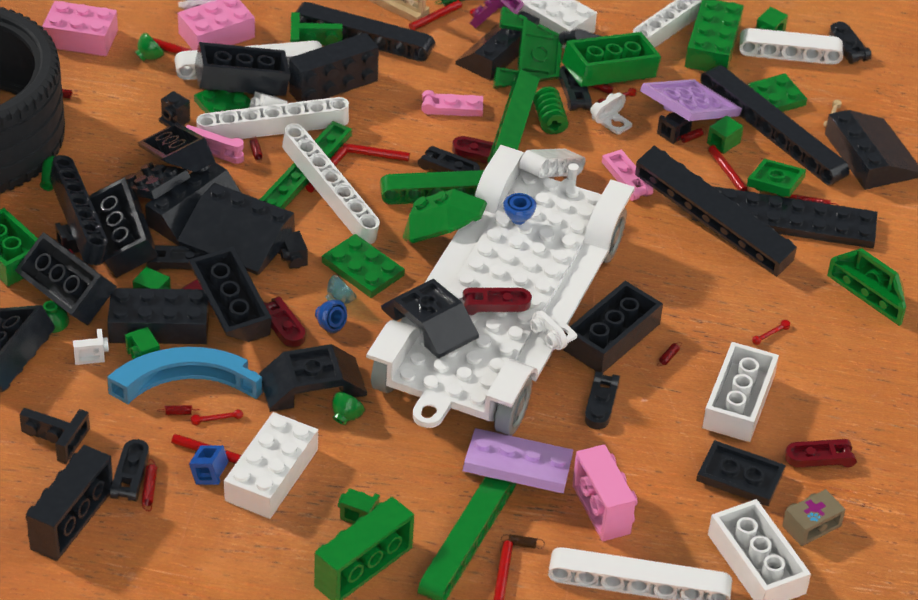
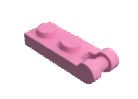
M426 90L422 94V111L425 114L483 117V96L435 94L431 90Z
M191 125L186 126L188 129L205 137L214 157L235 164L244 161V153L242 152L244 142L242 139H230Z
M622 149L602 156L603 165L618 182L635 187L630 197L631 201L639 199L642 195L649 196L653 194V187L635 175L636 166Z

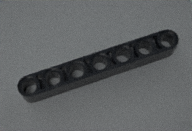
M303 2L296 10V12H300V23L342 24V40L367 33L377 44L379 51L423 62L429 57L435 47L434 38L428 34L318 4Z
M57 155L53 158L50 182L82 259L90 265H101L104 262L108 239L73 159L65 155Z

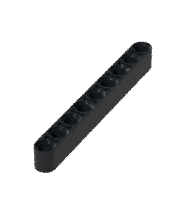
M718 65L701 74V84L741 107V118L822 182L832 185L849 175L850 169L845 160L724 66Z

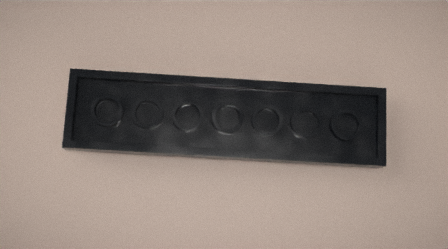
M712 186L719 189L730 200L736 201L744 210L754 214L761 222L771 226L778 234L874 249L878 213L876 211Z

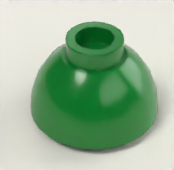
M143 33L137 43L138 50L135 53L143 62L146 59L156 60L164 56V51L148 33Z
M54 301L45 302L43 308L55 326L52 333L64 330L69 324L67 311Z
M343 392L334 394L332 400L334 416L332 418L336 422L346 425L347 422L358 419L365 412L364 405L353 396Z

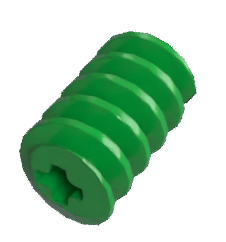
M544 87L535 93L533 103L542 130L548 134L562 133L567 129L569 122L559 91L553 87Z

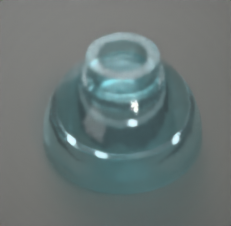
M332 275L327 285L328 294L325 296L328 301L340 300L344 304H349L357 299V295L337 275Z

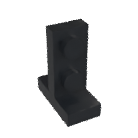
M24 408L19 414L21 432L55 443L57 461L67 464L90 430L89 412L81 409L78 410L70 423Z

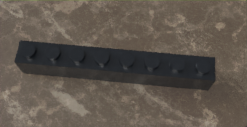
M654 145L637 160L635 171L637 177L776 277L794 261L797 247L792 241L785 239L771 226H767L754 214L744 210L736 201L730 200L719 189L705 182L701 176L695 175L684 164L678 163L671 158L664 150H660Z

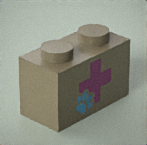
M825 489L817 494H811L807 499L797 504H791L785 510L782 526L802 547L841 527L846 509Z

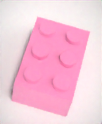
M215 0L178 12V33L192 50H198L199 42L234 45L255 38V17L240 0Z
M54 1L42 27L51 36L57 49L107 56L118 32L117 10Z
M605 444L576 451L572 486L602 542L631 534L632 523L635 522L634 510L637 505V496L628 487L625 474L618 469L614 454H610Z

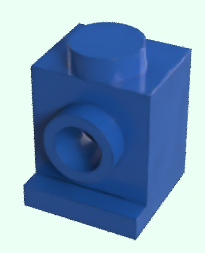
M200 445L189 463L195 484L219 485L221 482L219 477L229 461L223 445Z

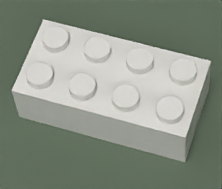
M521 0L524 5L520 11L539 18V24L559 34L565 31L571 32L574 29L595 33L597 12L576 0Z
M731 342L707 403L702 429L750 442L775 377L779 355Z
M273 412L225 478L224 501L271 519L317 452L318 429Z
M757 499L711 515L708 536L753 600H791L807 593L811 573Z

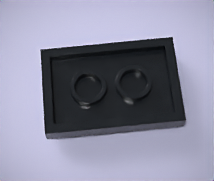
M153 163L144 164L140 167V171L125 176L138 197L154 200L191 178L187 169Z
M714 440L697 474L696 481L749 500L757 499L760 504L769 506L785 472L786 465Z

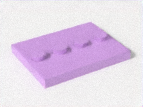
M694 79L643 83L640 90L664 105L663 108L665 110L675 112L688 121L717 119L725 116L737 117L740 116L742 111L741 107Z
M475 428L462 471L564 494L573 449Z

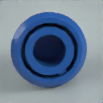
M524 193L511 194L503 202L504 211L514 224L521 225L533 216L536 210V201Z
M329 300L317 307L315 317L325 331L337 333L346 323L347 308L340 300Z

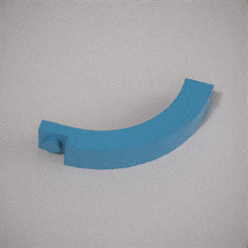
M177 347L151 352L125 363L107 377L108 394L126 404H129L137 396L155 386L182 379H204L220 382L236 388L255 399L262 394V376L248 369L247 359L226 351L203 347Z

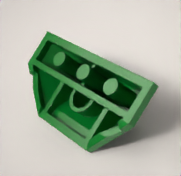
M456 189L440 191L428 197H420L414 202L409 214L403 239L413 244L456 231L471 221L480 220L487 202Z
M862 248L831 258L828 277L898 326L902 324L906 310L903 283L896 271Z

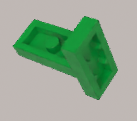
M291 12L290 42L318 41L322 46H327L342 41V24L300 23V12Z

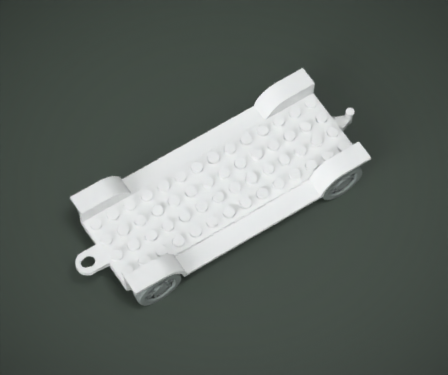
M500 145L485 168L475 193V197L487 202L482 218L478 221H471L466 226L458 229L425 282L434 278L463 304L465 301L463 300L462 292L466 288H524L532 295L531 307L523 312H477L474 315H469L479 333V338L439 359L424 346L423 331L406 316L400 322L390 320L366 354V358L374 360L371 373L373 389L384 393H390L397 389L420 397L413 409V420L421 427L434 428L440 425L452 408L487 421H494V427L497 432L512 436L519 428L527 410L532 391V380L536 381L553 352V349L547 346L546 342L539 336V333L535 334L531 330L529 322L532 320L535 312L542 310L556 324L563 321L568 325L602 263L611 262L617 252L626 224L627 211L625 206L634 192V186L610 180L602 194L577 187L578 165L574 163L568 165V176L563 181L540 178L520 169L519 164L524 152ZM524 193L536 201V210L533 216L525 221L524 224H514L504 211L503 202L511 194ZM432 406L437 412L431 418H425L421 415L424 407Z

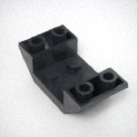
M434 278L381 305V309L393 320L397 321L406 316L423 331L424 346L438 359L479 338V333L463 302Z
M332 344L283 352L259 373L262 376V388L270 412L294 408V394L339 387L340 392L349 394L354 398L367 396L356 358Z

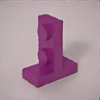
M486 0L484 7L479 5L472 13L474 17L470 24L476 29L497 9L507 7L511 12L518 14L524 3L521 0Z

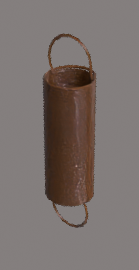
M508 535L510 538L508 541H511L515 546L537 548V538Z

